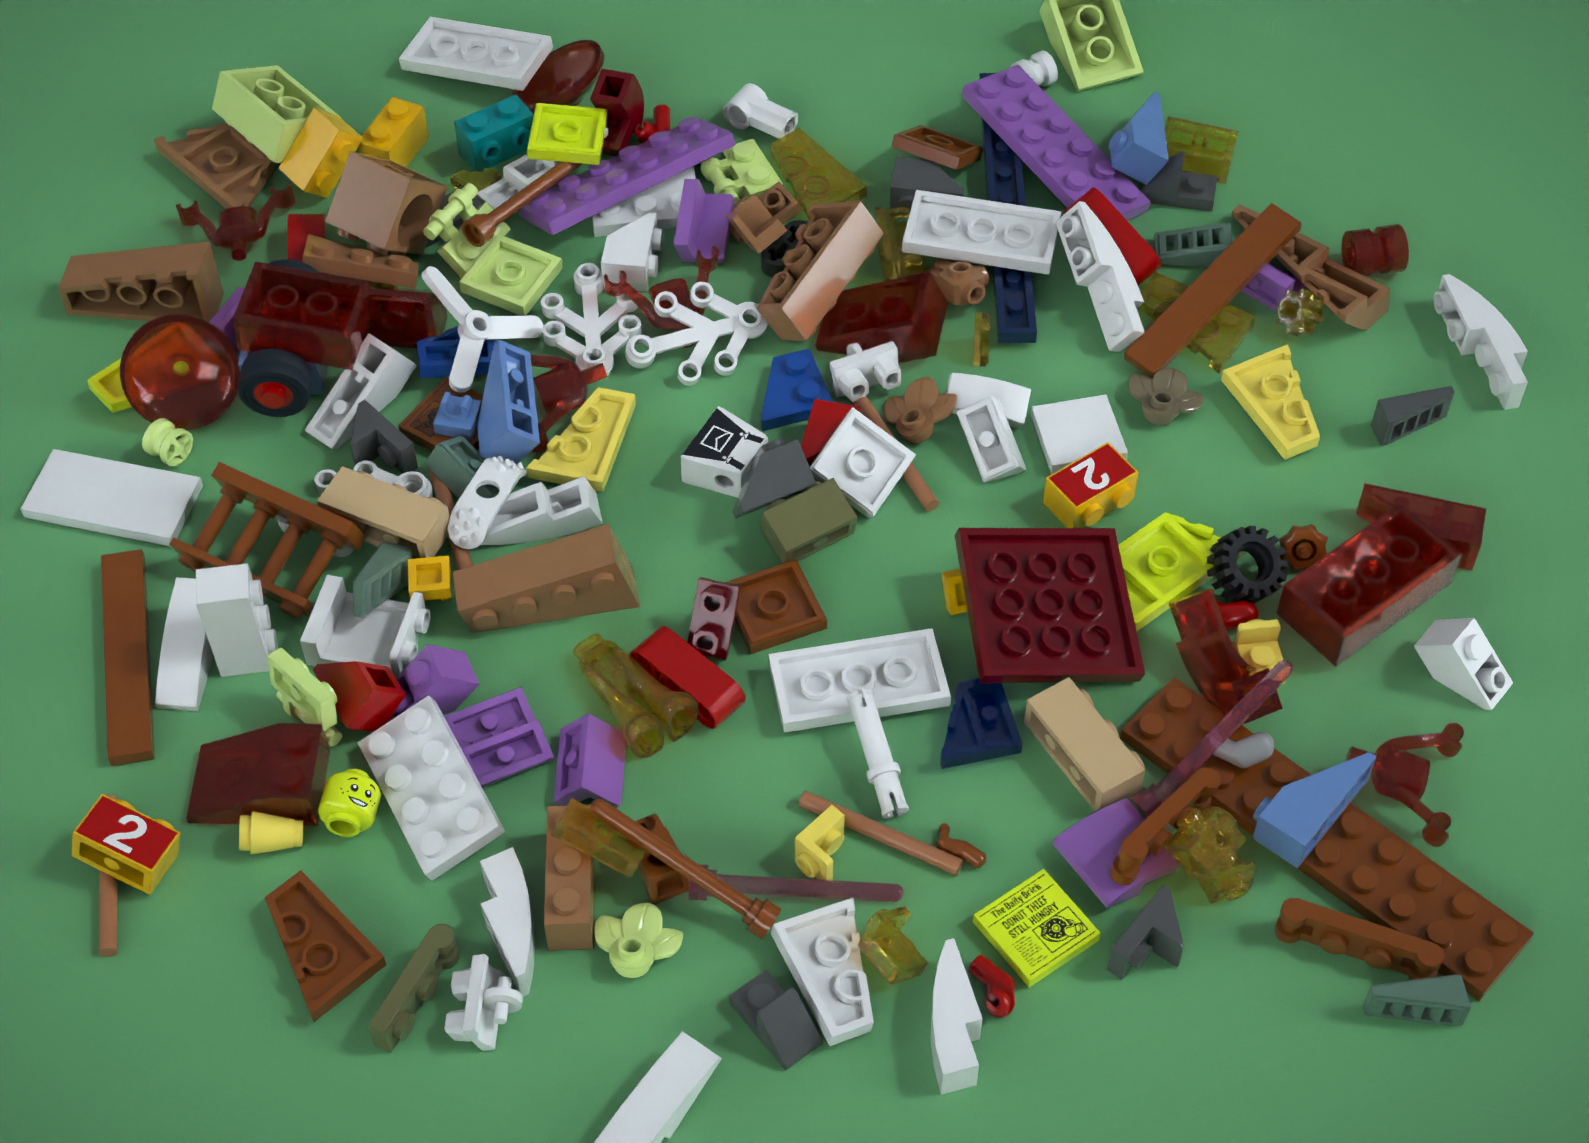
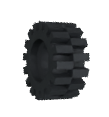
M1256 526L1240 527L1217 540V543L1212 545L1210 551L1213 554L1207 557V564H1212L1214 567L1207 570L1208 577L1216 576L1217 581L1211 585L1215 590L1223 587L1224 591L1220 596L1225 600L1233 597L1232 602L1247 601L1255 603L1273 595L1272 593L1277 592L1282 587L1279 583L1286 581L1288 574L1281 571L1289 567L1288 560L1281 561L1280 556L1286 554L1284 547L1276 549L1274 545L1280 540L1275 535L1268 539L1266 538L1268 530L1261 528L1256 531ZM1239 551H1246L1255 559L1258 566V576L1255 580L1247 579L1240 572L1236 561Z

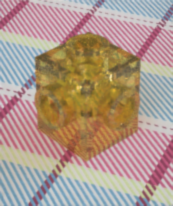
M1219 807L1193 808L1179 819L1177 823L1179 829L1163 847L1192 879L1214 878L1219 872L1228 869L1237 860V851L1247 839L1238 830V823L1235 818L1226 810Z

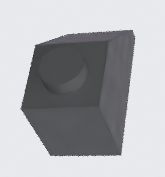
M782 437L761 446L763 453L753 460L733 509L735 518L764 508L775 500L787 499L797 495L801 490L816 484L798 439L785 443Z

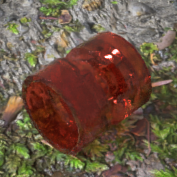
M1400 224L1378 226L1373 232L1367 228L1349 230L1343 234L1341 253L1345 267L1365 277L1376 273V271L1380 274L1403 272L1407 268L1409 258L1408 241Z

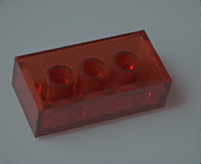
M1400 503L1285 583L1276 614L1336 667L1452 583L1462 554Z

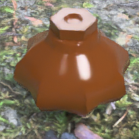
M1313 524L1306 526L1293 525L1287 534L1279 538L1280 547H1284L1286 554L1280 556V559L1288 560V564L1293 571L1301 569L1314 570L1318 562L1328 556L1326 551L1328 537L1318 532Z

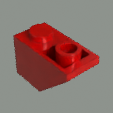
M351 661L317 664L313 669L317 679L320 682H327L337 696L335 707L340 721L346 728L355 731L366 730L374 732L385 725L406 696L389 666Z

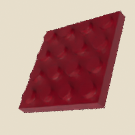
M958 528L955 534V542L980 683H1059L1068 677L1073 682L1141 681L1145 675L1115 528Z

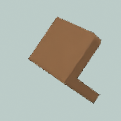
M750 195L725 216L749 248L758 254L788 231L778 218L772 217L756 195Z

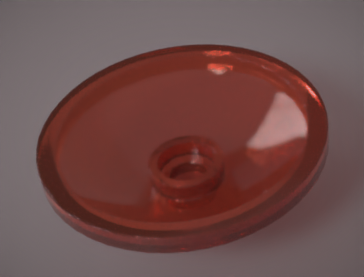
M580 40L564 45L549 53L523 91L514 89L512 96L516 94L533 114L536 103L576 106L591 90L599 77L604 63V51L593 40Z
M188 314L164 315L141 326L127 342L120 363L121 385L131 406L151 423L159 418H166L175 425L176 429H196L218 419L234 401L238 392L240 378L239 358L227 335L211 322ZM177 361H184L188 364L189 369L184 373H179L174 369V364Z

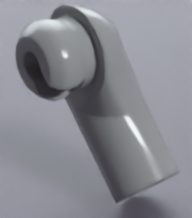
M1265 732L1252 734L1237 742L1216 733L1210 742L1207 753L1237 767L1248 768L1268 759L1274 751L1275 743L1272 736Z

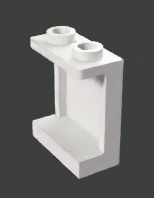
M327 575L300 639L306 664L316 666L317 664L358 661L389 666L397 678L418 654L417 642L420 634H425L428 630L430 610L425 607L423 594L413 592L409 603L388 599L364 617H355L353 613V593L346 592L343 577Z

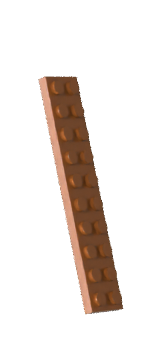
M1174 677L1121 729L1120 739L1181 784H1184L1200 768L1207 767L1217 771L1221 777V784L1216 794L1211 796L1212 802L1210 805L1253 836L1257 821L1253 819V815L1265 797L1273 799L1283 786L1308 777L1311 774L1275 748L1268 759L1248 768L1237 767L1207 753L1210 742L1216 733L1235 742L1254 733ZM1351 802L1298 867L1300 871L1370 922L1439 945L1443 949L1444 960L1438 972L1444 976L1462 975L1467 993L1479 1002L1529 944L1534 935V932Z

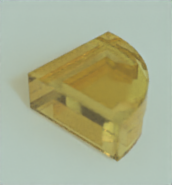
M483 168L484 171L468 173L466 169L461 170L450 176L451 186L458 189L467 183H471L479 192L501 180V173L490 168Z
M975 312L973 366L986 367V364H988L990 316H988V313Z

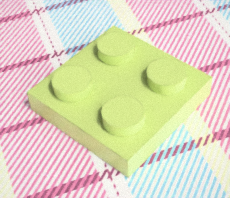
M498 234L459 281L460 290L464 294L524 316L528 314L563 269L562 258Z

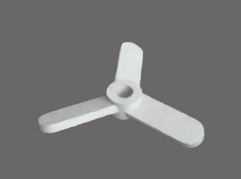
M428 266L422 272L424 282L459 323L457 330L460 341L449 377V386L454 391L466 392L471 388L485 340L532 339L542 334L543 323L539 317L534 315L488 316L482 311H473L438 269Z

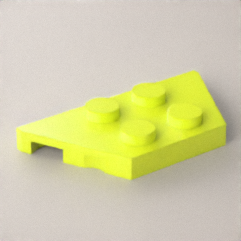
M1165 512L1118 545L1136 632L1212 578L1208 577L1207 570L1214 567V565L1207 564V557L1213 554L1210 551L1212 545L1221 538L1213 535L1214 528L1200 523H1189L1182 517ZM1239 551L1236 560L1242 557L1247 552Z

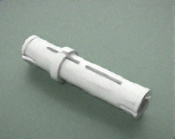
M862 689L864 707L861 704L858 691L849 694L846 699L850 705L869 770L866 772L868 782L874 784L882 810V817L891 819L894 818V808L891 800L894 802L897 816L907 813L910 809L906 803L898 778L901 774L900 766L897 762H893L875 703L873 690Z

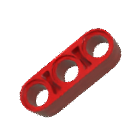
M1092 187L1063 211L1065 214L1079 201L1085 202L1104 225L1120 249L1138 286L1162 267V262L1153 248L1097 188Z
M661 626L630 652V659L641 675L709 729H716L746 701L742 688L733 678L668 627Z

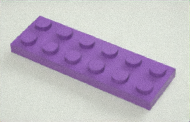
M1019 65L964 85L961 96L1066 207H1069L1094 187L1104 194L1126 220L1147 212L1151 201L1124 173L1112 167L1111 160Z
M698 117L685 118L679 122V126L669 131L654 133L649 137L648 141L638 146L625 147L619 151L618 156L609 160H601L600 165L591 164L588 167L589 170L583 173L564 177L558 181V185L547 189L518 210L520 218L554 235L735 146L733 134L731 131Z

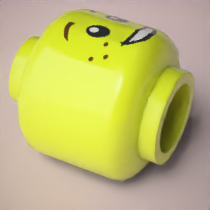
M348 769L344 772H337L330 776L325 783L318 807L319 817L330 832L343 837L356 836L371 828L381 798L380 788L362 770Z

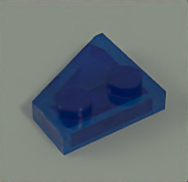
M979 678L958 682L944 747L941 751V769L1021 753L1023 743L1002 683H980Z

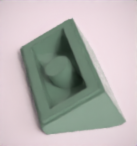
M460 435L438 443L427 459L426 466L460 498L485 458L481 457L480 453ZM490 484L482 485L476 490V493L483 498H493L500 492L496 486Z

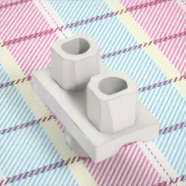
M893 341L864 351L858 343H852L847 346L846 357L829 362L833 379L831 390L836 398L846 395L854 402L859 398L866 397L870 386L880 383L883 388L889 390L901 385L898 349Z
M486 954L473 955L471 968L453 972L451 981L452 994L459 1001H466L465 1009L447 1013L444 1027L445 1032L454 1041H472L482 1051L495 1050L498 1024H505L508 1013L519 1011L523 1003L522 994L517 990L511 989L512 979L505 976L502 971L490 966L488 963L489 957Z

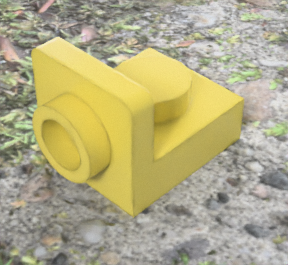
M1254 619L1246 623H1240L1237 626L1232 648L1244 688L1280 685L1286 682L1288 674L1277 641L1281 629L1277 619L1266 621Z
M833 805L829 806L795 837V862L798 868L807 877H816L824 885L833 880V859L830 855L840 848L845 838V815Z

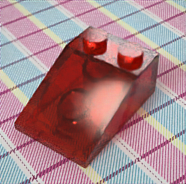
M930 271L843 290L838 296L835 306L822 318L815 346L818 351L847 355V346L852 343H858L864 351L893 341L898 349L899 363L936 356L948 302Z
M278 723L202 744L186 817L187 822L240 824V815H251L252 811L294 820H303V825L318 826V807L325 786L330 755L322 724Z

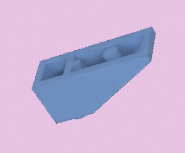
M1156 92L1147 99L1124 128L1113 135L1109 143L1112 167L1145 185L1169 161L1160 95Z
M499 339L493 346L477 424L481 457L487 459L502 456L503 460H512L517 465L540 443L530 352Z
M1370 752L1285 785L1273 799L1265 797L1253 815V819L1257 821L1252 839L1298 868L1367 783L1376 756Z

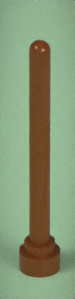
M560 162L490 213L474 214L462 223V232L465 238L475 247L483 246L493 238L496 226L582 164Z
M596 799L591 803L590 811L595 817L743 916L741 921L748 925L746 928L748 931L763 939L779 916L781 908L767 899L764 902L758 898L752 901L606 801Z

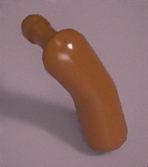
M942 823L939 826L940 839L936 841L937 848L963 859L974 868H981L987 859L985 853L967 841L949 838L950 827L948 824Z

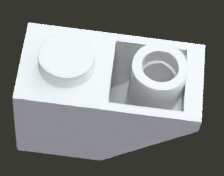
M647 213L606 237L601 260L603 289L620 290L624 287H631L638 292L648 291L650 277L656 278L658 271V256L655 255V252L661 251L663 247L664 233L663 229L657 228L656 213Z
M1475 618L1435 620L1414 645L1433 679L1484 710H1492L1513 684Z

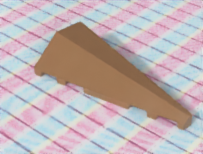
M1240 204L1232 210V217L1245 229L1260 215ZM1297 233L1274 257L1343 322L1366 331L1388 312L1390 288L1328 259V246L1301 233Z

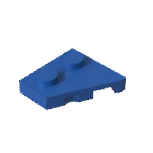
M458 326L446 330L441 335L431 336L417 342L420 378L450 376L460 341L457 330ZM494 340L484 341L475 375L488 374Z
M810 348L773 357L761 414V428L763 431L808 420L814 399L833 402Z

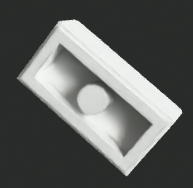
M991 395L957 411L984 483L1012 476L1026 470L1002 405L997 398Z

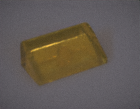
M571 798L551 834L555 838L629 878L636 871L646 851L595 817L589 807Z

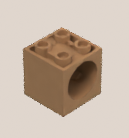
M350 152L325 222L338 227L337 234L353 241H358L359 238L367 241L366 248L379 254L388 255V252L394 255L406 257L408 253L423 255L428 242L423 229L429 224L430 216L440 209L448 186L389 159Z

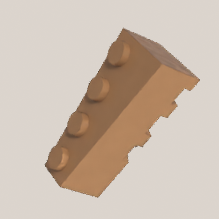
M861 201L810 204L806 212L810 217L807 225H800L795 233L796 238L799 240L796 247L786 251L781 260L785 265L784 270L773 276L757 307L759 313L781 341H806L816 332L817 325L825 314L835 306L838 296L846 285L854 280L859 267L874 252L875 245L884 233Z
M210 241L71 256L58 287L68 315L176 323L182 319L186 324L206 326L218 312L224 295Z
M609 523L453 571L457 610L472 633L640 607L633 567Z

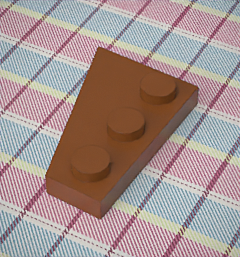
M301 870L265 897L313 1022L322 1017L386 966L384 956Z

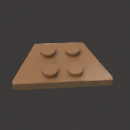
M227 123L217 124L207 129L199 128L186 131L188 138L166 142L165 136L154 139L156 150L238 220L245 216L276 169L275 162L269 160L261 150L249 143L241 133Z

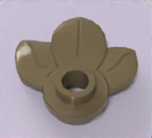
M1162 368L1154 374L1153 378L1133 373L1129 378L1128 390L1130 395L1142 403L1141 407L1144 411L1145 419L1155 425H1168L1173 422L1179 413H1193L1200 409L1203 404L1204 396L1198 392L1187 390V378L1178 369Z

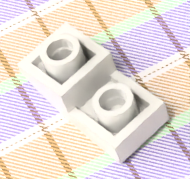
M951 373L945 394L957 395V403L952 412L956 415L957 411L992 395L1000 401L1009 425L1019 429L1025 422L1031 389L994 378L964 373Z

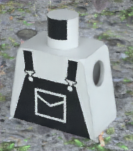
M718 406L681 455L682 482L738 498L753 460L763 453L761 446L768 443L767 436L726 409Z

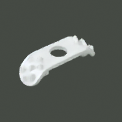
M502 456L484 460L451 513L447 530L450 539L455 545L464 549H473L485 541L494 518L509 494L518 483V480L523 476L526 477L527 470H524L522 463L519 462L516 465L512 460H503ZM490 484L496 486L500 492L493 498H483L476 493V490L482 485Z

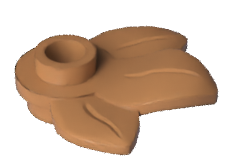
M922 377L913 381L907 387L905 396H892L886 400L884 416L889 424L896 426L897 432L903 439L910 443H921L933 434L935 423L947 418L953 412L957 403V395L951 393L939 395L936 382L930 377Z

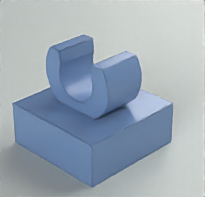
M445 392L433 422L435 434L451 437L461 435L465 439L473 440L482 401L472 399L469 395H465L463 398L451 396L450 392Z

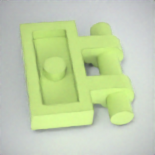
M753 138L737 143L735 146L721 152V160L711 157L700 162L702 174L708 181H712L714 184V193L732 194L735 200L734 204L742 196L756 195L759 197L778 181L783 185ZM731 175L734 181L726 177Z
M467 183L462 189H456L448 198L449 203L442 210H436L430 216L429 224L423 229V233L428 239L434 240L439 235L445 241L437 252L461 279L498 234L505 236L511 230L503 221L496 226V231L490 241L481 247H475L465 238L462 232V225L458 229L453 226V219L457 215L466 221L474 214H488L493 211V208L487 202L481 204L477 209L472 205V199L478 194V189L471 183Z
M282 647L267 655L271 685L278 690L276 697L283 703L284 711L293 719L302 720L306 724L308 733L316 740H324L331 747L337 745L342 739V733L335 728V724H337L335 707L337 696L332 687L327 682H320L316 679L301 659H294Z

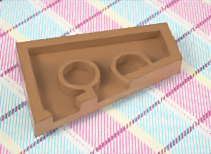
M308 234L302 260L303 263L312 266L319 273L416 288L419 263L412 262L410 258L402 255H383Z

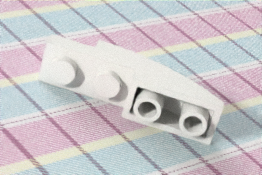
M1079 201L1056 221V225L1076 285L1088 287L1109 351L1121 352L1145 333L1137 308L1144 303L1137 282L1113 238L1085 202Z
M1450 274L1442 275L1438 291L1434 293L1433 302L1436 312L1442 315L1447 325L1449 339L1452 342L1455 341L1461 356L1475 354L1477 364L1484 368L1489 378L1491 392L1498 397L1504 410L1519 408L1528 383L1521 370L1528 352L1525 345L1504 316L1481 294Z

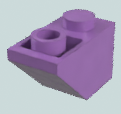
M426 644L396 678L406 696L388 722L428 695L436 701L443 715L455 711L479 685L466 653Z

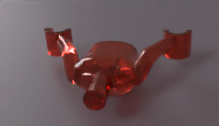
M287 183V187L283 190H275V187L271 186L272 196L260 209L258 216L256 211L249 206L225 209L218 216L217 230L212 221L200 212L197 200L193 201V205L188 208H182L181 204H176V209L182 225L194 226L198 224L213 245L231 249L232 258L236 261H242L246 258V247L256 244L259 239L264 237L274 209L276 207L280 209L289 208L295 204L296 199L291 183Z
M716 246L711 248L712 258L710 259L704 258L701 255V251L697 250L696 266L699 270L696 283H708L710 272L717 268L719 249ZM619 270V283H612L609 281L608 275H604L605 292L613 297L624 293L641 309L649 322L656 328H675L676 332L690 328L671 317H661L655 312L653 307L655 298L664 291L673 293L679 304L702 316L704 314L705 307L699 308L692 304L690 291L685 279H672L652 286L648 290L652 305L645 296L626 282L627 276L623 270ZM699 290L695 295L699 299H706L707 293ZM668 300L659 302V305L664 309H669L673 306ZM694 344L688 345V346H684L683 348H689V347L693 346Z
M530 354L533 367L552 368L548 372L533 377L545 411L548 414L538 423L540 443L532 452L542 453L547 449L549 438L546 432L567 412L584 404L587 397L588 384L608 377L603 363L581 370L575 362L564 357Z
M1457 723L1446 725L1441 733L1392 738L1381 744L1376 749L1375 754L1372 753L1376 756L1371 772L1375 790L1381 795L1403 803L1426 822L1422 830V836L1429 845L1434 847H1440L1448 840L1449 834L1445 830L1451 825V818L1445 812L1434 813L1420 801L1428 781L1430 760L1411 754L1406 750L1436 747L1446 757L1457 755L1462 748V744L1458 741L1464 736V729ZM1351 746L1348 750L1346 761L1368 753V751Z

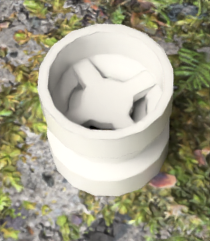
M1044 50L1031 55L1028 61L1022 59L1012 63L1010 66L1011 68L1019 65L1038 86H1049L1058 79L1055 61Z

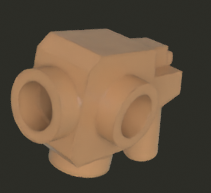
M940 258L934 262L935 267L929 269L931 281L939 286V294L953 305H975L984 298L985 286L989 284V275L984 266H973L970 262Z

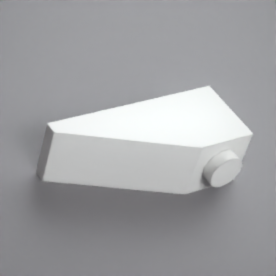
M368 333L305 431L336 451L352 437L358 403L365 399L380 412L398 396L417 365Z

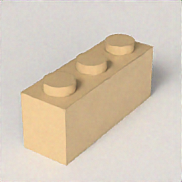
M342 466L317 500L319 507L354 522L366 536L365 542L378 547L383 542L410 547L413 551V559L434 557L449 536L447 529L450 517L447 505H444L436 498H426L412 493L399 484L391 485L375 479L364 471H354Z
M1070 677L1027 699L1024 724L1095 812L1124 798L1130 799L1141 793L1145 774V766L1142 759L1135 751L1129 750L1120 740L1114 724L1110 720L1102 718L1094 708L1090 695L1084 689H1079Z

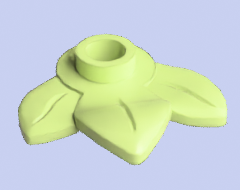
M651 903L633 905L624 913L622 919L601 915L596 920L594 926L596 944L601 949L609 952L611 965L619 975L626 978L641 977L649 971L654 960L673 956L682 945L683 932L671 928H662L663 918L661 911Z

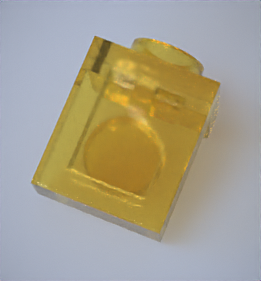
M1228 837L1191 850L1187 857L1189 866L1211 904L1225 898L1228 901L1239 899L1248 893L1252 887L1257 868L1252 861L1242 862Z
M906 906L889 911L882 909L876 912L867 921V930L857 944L890 985L920 976L928 965V962L916 949L914 943L901 932L902 927L911 915Z

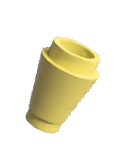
M252 811L251 815H240L239 851H250V855L303 846V820H294Z

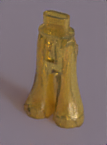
M594 634L574 647L573 653L580 660L579 669L585 675L592 689L612 712L625 743L635 756L647 758L662 750L664 732L672 742H675L687 734L693 727L698 716V702L686 692H676L661 684L631 655L618 647L612 640L605 641L600 634ZM631 696H634L638 700V702L646 709V711H644L634 701V699Z

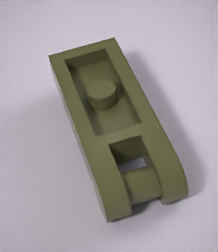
M437 924L428 931L368 1026L375 1046L391 1053L399 1039L404 1040L410 1034L415 1022V1014L423 1001L428 1002L435 994L439 983V976L443 969H450L458 963L460 958L459 950L456 945L454 931L449 925Z

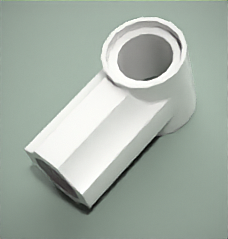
M751 83L745 84L723 107L725 119L736 129L744 130L750 125L780 140L787 141L793 135L798 123V113L769 101L765 92L757 85Z

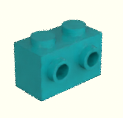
M515 94L454 121L459 154L477 174L526 152L534 114Z

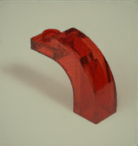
M1204 589L1169 603L1182 640L1177 642L1176 645L1184 665L1203 697L1220 709L1227 720L1246 724L1283 709L1269 668L1252 667L1239 655L1232 644L1212 589Z

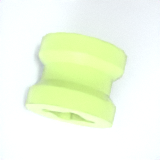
M159 418L149 425L142 439L143 450L152 456H160L161 461L169 466L181 464L187 458L193 446L192 434L183 428L176 429L175 425L166 418Z

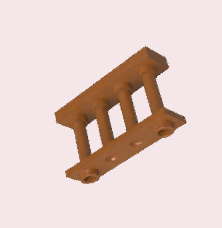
M219 462L211 476L222 487L220 490L222 497L192 546L176 538L171 540L169 545L181 555L178 561L195 572L196 569L243 564L269 519H275L276 515H280L287 519L286 522L289 526L260 575H251L253 580L260 579L263 596L280 603V610L299 620L303 615L310 617L314 606L307 599L335 551L342 549L344 545L359 551L366 536L354 522ZM243 500L253 503L255 512L226 560L223 561L208 554V550L237 503L241 504ZM310 530L321 534L320 538L323 541L293 592L275 585V580L303 533L308 534Z

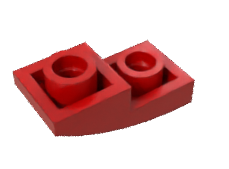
M288 214V259L302 262L308 234L325 238V214ZM320 273L323 280H325V274Z

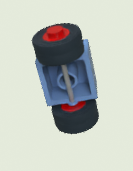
M290 259L272 261L263 266L256 277L253 294L255 307H248L238 363L240 369L238 392L240 399L248 408L262 415L270 417L295 415L306 407L310 395L324 394L332 339L325 306H323L325 283L320 273L306 263Z

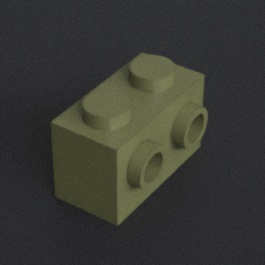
M834 478L823 483L816 481V484L801 490L799 495L788 500L781 498L769 504L762 513L761 530L782 564L794 559L799 561L854 534L857 515Z

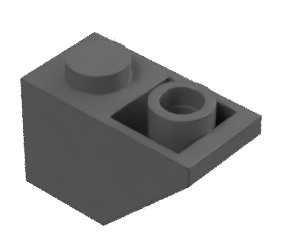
M896 157L890 189V213L909 215L916 190L964 197V189L933 161Z

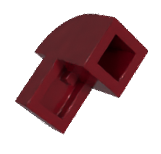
M602 69L590 100L595 108L607 109L606 128H608V135L604 138L602 154L618 156L619 151L628 146L635 127L638 124L642 127L644 96L634 74Z

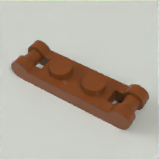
M1207 767L1197 770L1123 840L1118 850V856L1110 868V876L1116 883L1121 885L1132 884L1139 872V865L1151 853L1158 856L1167 847L1173 837L1172 833L1176 829L1182 833L1191 824L1196 815H1203L1207 812L1212 802L1211 796L1216 794L1221 784L1219 773Z
M1289 898L1283 902L1275 925L1276 937L1284 943H1295L1300 939L1318 945L1329 953L1345 954L1363 960L1368 965L1377 969H1391L1406 974L1409 980L1436 977L1444 960L1443 949L1433 942L1299 898Z

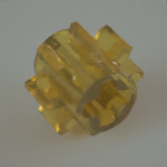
M1302 288L1299 293L1287 290V297L1276 304L1279 316L1276 323L1287 326V334L1298 336L1302 332L1312 335L1313 328L1319 322L1324 321L1321 309L1324 302L1312 299L1314 291Z

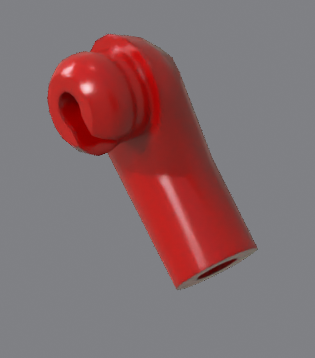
M657 105L653 109V123L650 124L648 121H643V128L639 124L635 127L634 133L639 143L642 144L648 141L649 137L654 133L671 130L670 108L667 105Z
M1207 591L1201 594L1194 604L1198 611L1222 630L1237 629L1240 623L1258 619L1259 616L1258 608L1252 602L1236 601L1222 604Z
M978 955L971 963L968 972L986 986L985 1007L995 1017L1003 1018L1008 1016L1015 1006L1014 979L984 955Z

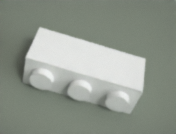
M248 563L196 569V606L221 677L268 672L267 655L278 649L275 629H271L268 605H263L260 579L253 580Z

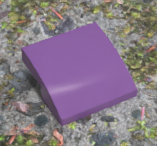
M522 687L444 716L481 787L554 760V755L538 719L535 720Z
M1127 798L1092 813L1058 835L1052 843L1106 908L1138 896L1145 884L1174 873L1182 862L1179 856L1167 845L1158 856L1151 853L1139 865V872L1132 884L1121 885L1111 878L1110 868L1118 856V850L1123 840L1145 820Z

